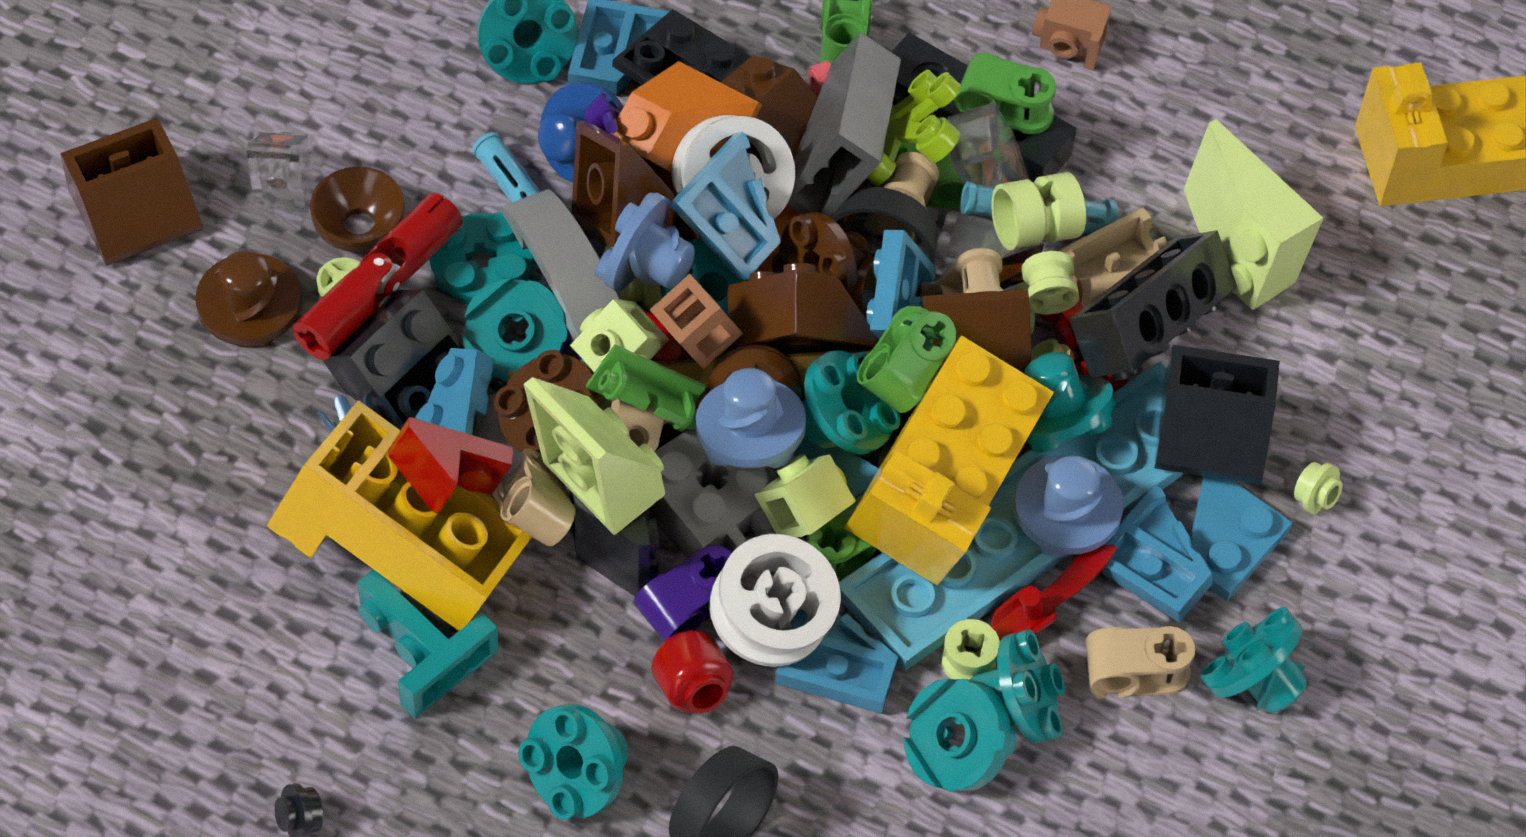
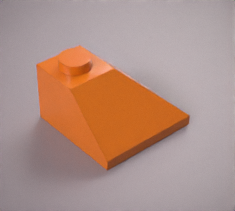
M678 61L631 92L616 120L618 130L611 135L631 145L642 159L672 174V163L676 149L682 138L695 125L708 118L721 115L756 118L763 105ZM732 136L720 140L710 150V156L720 150Z

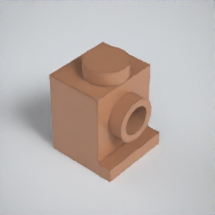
M1051 0L1048 9L1039 8L1032 35L1041 38L1040 48L1050 50L1060 58L1069 59L1075 57L1085 60L1084 68L1094 71L1107 34L1112 6L1093 0Z
M691 274L685 277L650 309L702 369L706 368L743 334Z

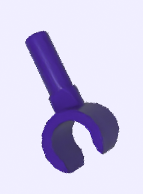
M601 92L584 110V116L588 122L613 134L618 130L616 120L623 107L618 105L614 108L607 101L606 94Z

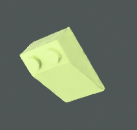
M1217 119L1209 122L1184 186V192L1199 232L1218 230L1237 288L1232 293L1254 310L1296 282L1323 221V217Z
M534 377L524 383L543 463L613 535H616L665 495L661 474L664 470V465L660 458L648 445L642 444L638 447L627 436L628 429L611 408L607 407L602 411L589 396Z

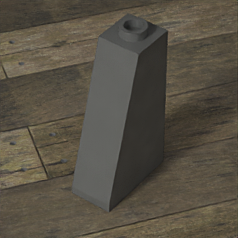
M862 32L858 33L831 64L793 159L795 182L791 197L786 205L801 215L809 212H819L830 217L881 163L901 59Z

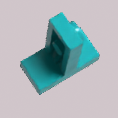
M374 569L357 582L360 600L358 612L361 618L376 633H380L384 629L396 641L395 647L399 655L413 668L398 680L400 705L415 719L498 652L497 626L483 613L479 614L448 639Z

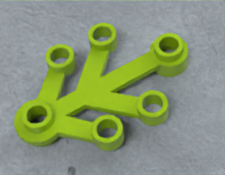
M930 70L923 71L910 84L908 88L910 95L897 105H892L881 163L866 178L874 186L884 183L895 170V159L901 141L916 144V149L931 163H936L943 159L957 144L960 132L946 118L938 119L935 115H930L938 108L949 104L961 89V84L948 72L936 77Z

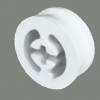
M721 115L698 123L686 133L676 149L672 163V183L676 196L718 152L716 151L710 156V150L720 140L735 133L743 132L748 137V140L757 148L763 162L762 167L755 155L747 153L755 179L761 178L767 196L766 209L773 219L782 212L794 188L795 165L788 144L777 130L756 118Z
M767 534L754 537L734 550L715 580L710 595V615L713 625L726 646L749 662L770 667L796 663L809 656L818 647L838 615L841 601L838 578L826 557L814 546L799 538L784 534ZM757 571H764L751 591L745 590L741 586V579L746 575ZM770 571L776 572L773 578L771 577ZM798 610H804L808 614L809 620L807 624L797 629L784 630ZM777 622L779 624L780 630L774 629Z

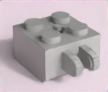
M696 428L694 430L687 429L655 451L664 465V470L661 474L665 495L649 507V513L652 517H655L659 526L687 558L695 554L699 549L712 545L727 548L733 553L736 548L748 541L744 534L750 530L756 536L776 534L754 495L779 477L772 467L740 468L731 465L720 466L713 464L706 457V451L698 439Z

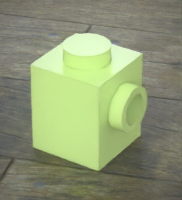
M805 454L793 457L787 465L776 468L779 475L778 478L754 494L776 534H784L796 538L812 534L856 502L847 486L844 473L835 465L830 454L809 460Z

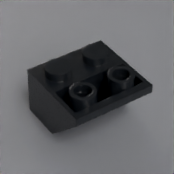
M672 9L613 59L612 67L643 85L679 61L721 82L752 56Z
M408 289L397 290L391 296H386L379 303L375 313L328 359L322 361L345 393L356 401H361L363 404L364 396L370 393L373 411L401 431L408 418H416L419 410L428 402L436 383V369L441 360L448 355L450 348H465L424 290Z
M1173 345L1164 378L1154 468L1261 485L1276 407L1280 361Z
M569 489V497L575 505V516L571 526L576 558L636 597L638 592L649 583V578H656L658 576L656 550H659V539L655 517H650L648 508L616 535H613Z

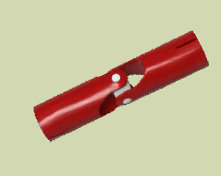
M438 193L427 195L361 260L357 268L351 270L293 325V334L299 345L307 353L319 360H326L336 352L375 313L379 303L386 296H391L462 228V216L456 206L449 199H444V196ZM392 263L400 266V268L396 271Z

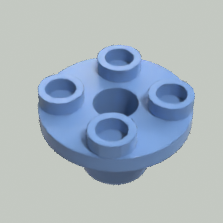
M658 192L648 193L640 206L630 202L624 208L615 225V230L621 234L613 249L610 248L603 254L595 269V276L603 280L607 287L620 292L637 277L643 283L652 286L662 285L670 289L674 288L686 277L694 261L695 249L691 243L679 237L675 226L665 227L671 209L669 205L670 199Z
M755 368L740 369L732 372L725 383L715 387L701 401L696 414L697 436L706 451V457L715 465H731L740 468L783 467L792 460L793 452L804 438L806 430L805 409L800 398L790 388L774 381L766 372Z
M1073 455L1052 456L1033 464L1020 478L1014 498L1015 516L1023 532L1039 545L1043 553L1056 558L1067 554L1087 553L1103 546L1117 533L1124 507L1122 492L1114 477L1099 464Z

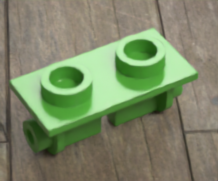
M615 344L586 383V388L605 396L610 401L619 399L644 411L651 404L654 415L669 421L667 424L672 425L678 431H684L686 428L689 430L696 428L698 409L695 408V402L706 388L703 383Z

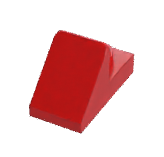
M409 417L390 446L388 457L428 507L438 514L457 486L468 491L492 495L512 466L513 447Z

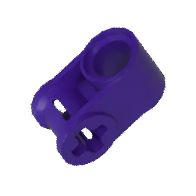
M718 545L701 548L669 572L652 579L638 592L633 601L634 606L663 641L677 633L689 630L696 631L703 622L711 618L710 595L712 587L726 561L732 554L727 548Z

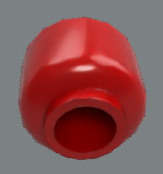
M689 630L670 636L658 648L652 659L651 672L669 704L680 712L705 713L717 708L726 698L728 690L732 685L733 670L729 661L714 638L703 631Z

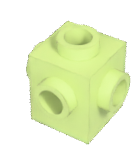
M613 299L605 308L595 310L582 322L580 326L582 333L570 346L582 358L580 361L594 373L614 344L650 360L669 339L635 301Z

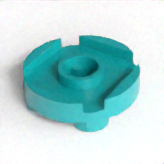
M502 212L494 214L473 213L462 216V228L429 259L431 276L436 286L444 294L447 292L452 297L458 298L460 303L469 305L474 296L492 282L509 278L512 281H526L527 279L529 280L533 271V256L528 248L522 249ZM476 252H485L487 255L494 256L488 260V266L484 268L478 267L476 261H467V259L474 257Z
M510 278L497 280L480 290L467 307L465 314L467 320L464 326L465 336L463 335L464 348L477 349L494 358L491 376L493 380L507 384L509 370H519L526 363L537 358L547 350H557L564 354L570 345L571 334L566 327L565 312L556 296L539 282L531 280L512 281ZM511 319L518 324L525 320L528 321L529 327L525 331L527 337L521 343L514 340L508 344L504 341V338L509 333L505 325Z
M941 679L929 684L915 697L906 719H912L909 728L910 738L904 737V750L912 770L926 784L948 791L968 792L979 789L989 783L999 773L1006 757L1012 754L1017 743L1016 733L1010 726L1009 715L1002 700L991 688L976 680ZM954 722L957 725H964L965 739L962 745L951 746L949 742L954 736L953 729L951 728Z

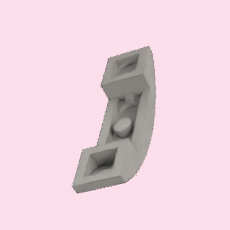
M547 189L502 206V213L522 249L528 248L565 312L566 327L575 340L582 333L580 331L582 322L592 312L599 308H605L613 299L619 300L616 291L607 287L603 280L595 276V269L600 259L569 209L553 191Z

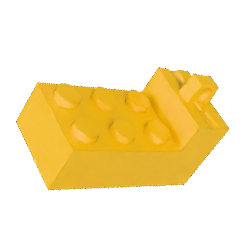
M1421 62L1404 64L1397 67L1382 66L1372 68L1354 127L1379 206L1526 190V75L1429 85Z
M961 335L938 368L924 396L916 405L844 529L933 584L938 585L967 551L991 509L989 506L990 502L1054 392Z
M358 400L304 464L266 526L280 537L289 540L309 558H312L325 540L330 537L449 625L460 631L472 620L532 537L501 518L497 501L490 495L468 491L460 486L456 487L438 514L434 513L388 457L389 448L400 430Z

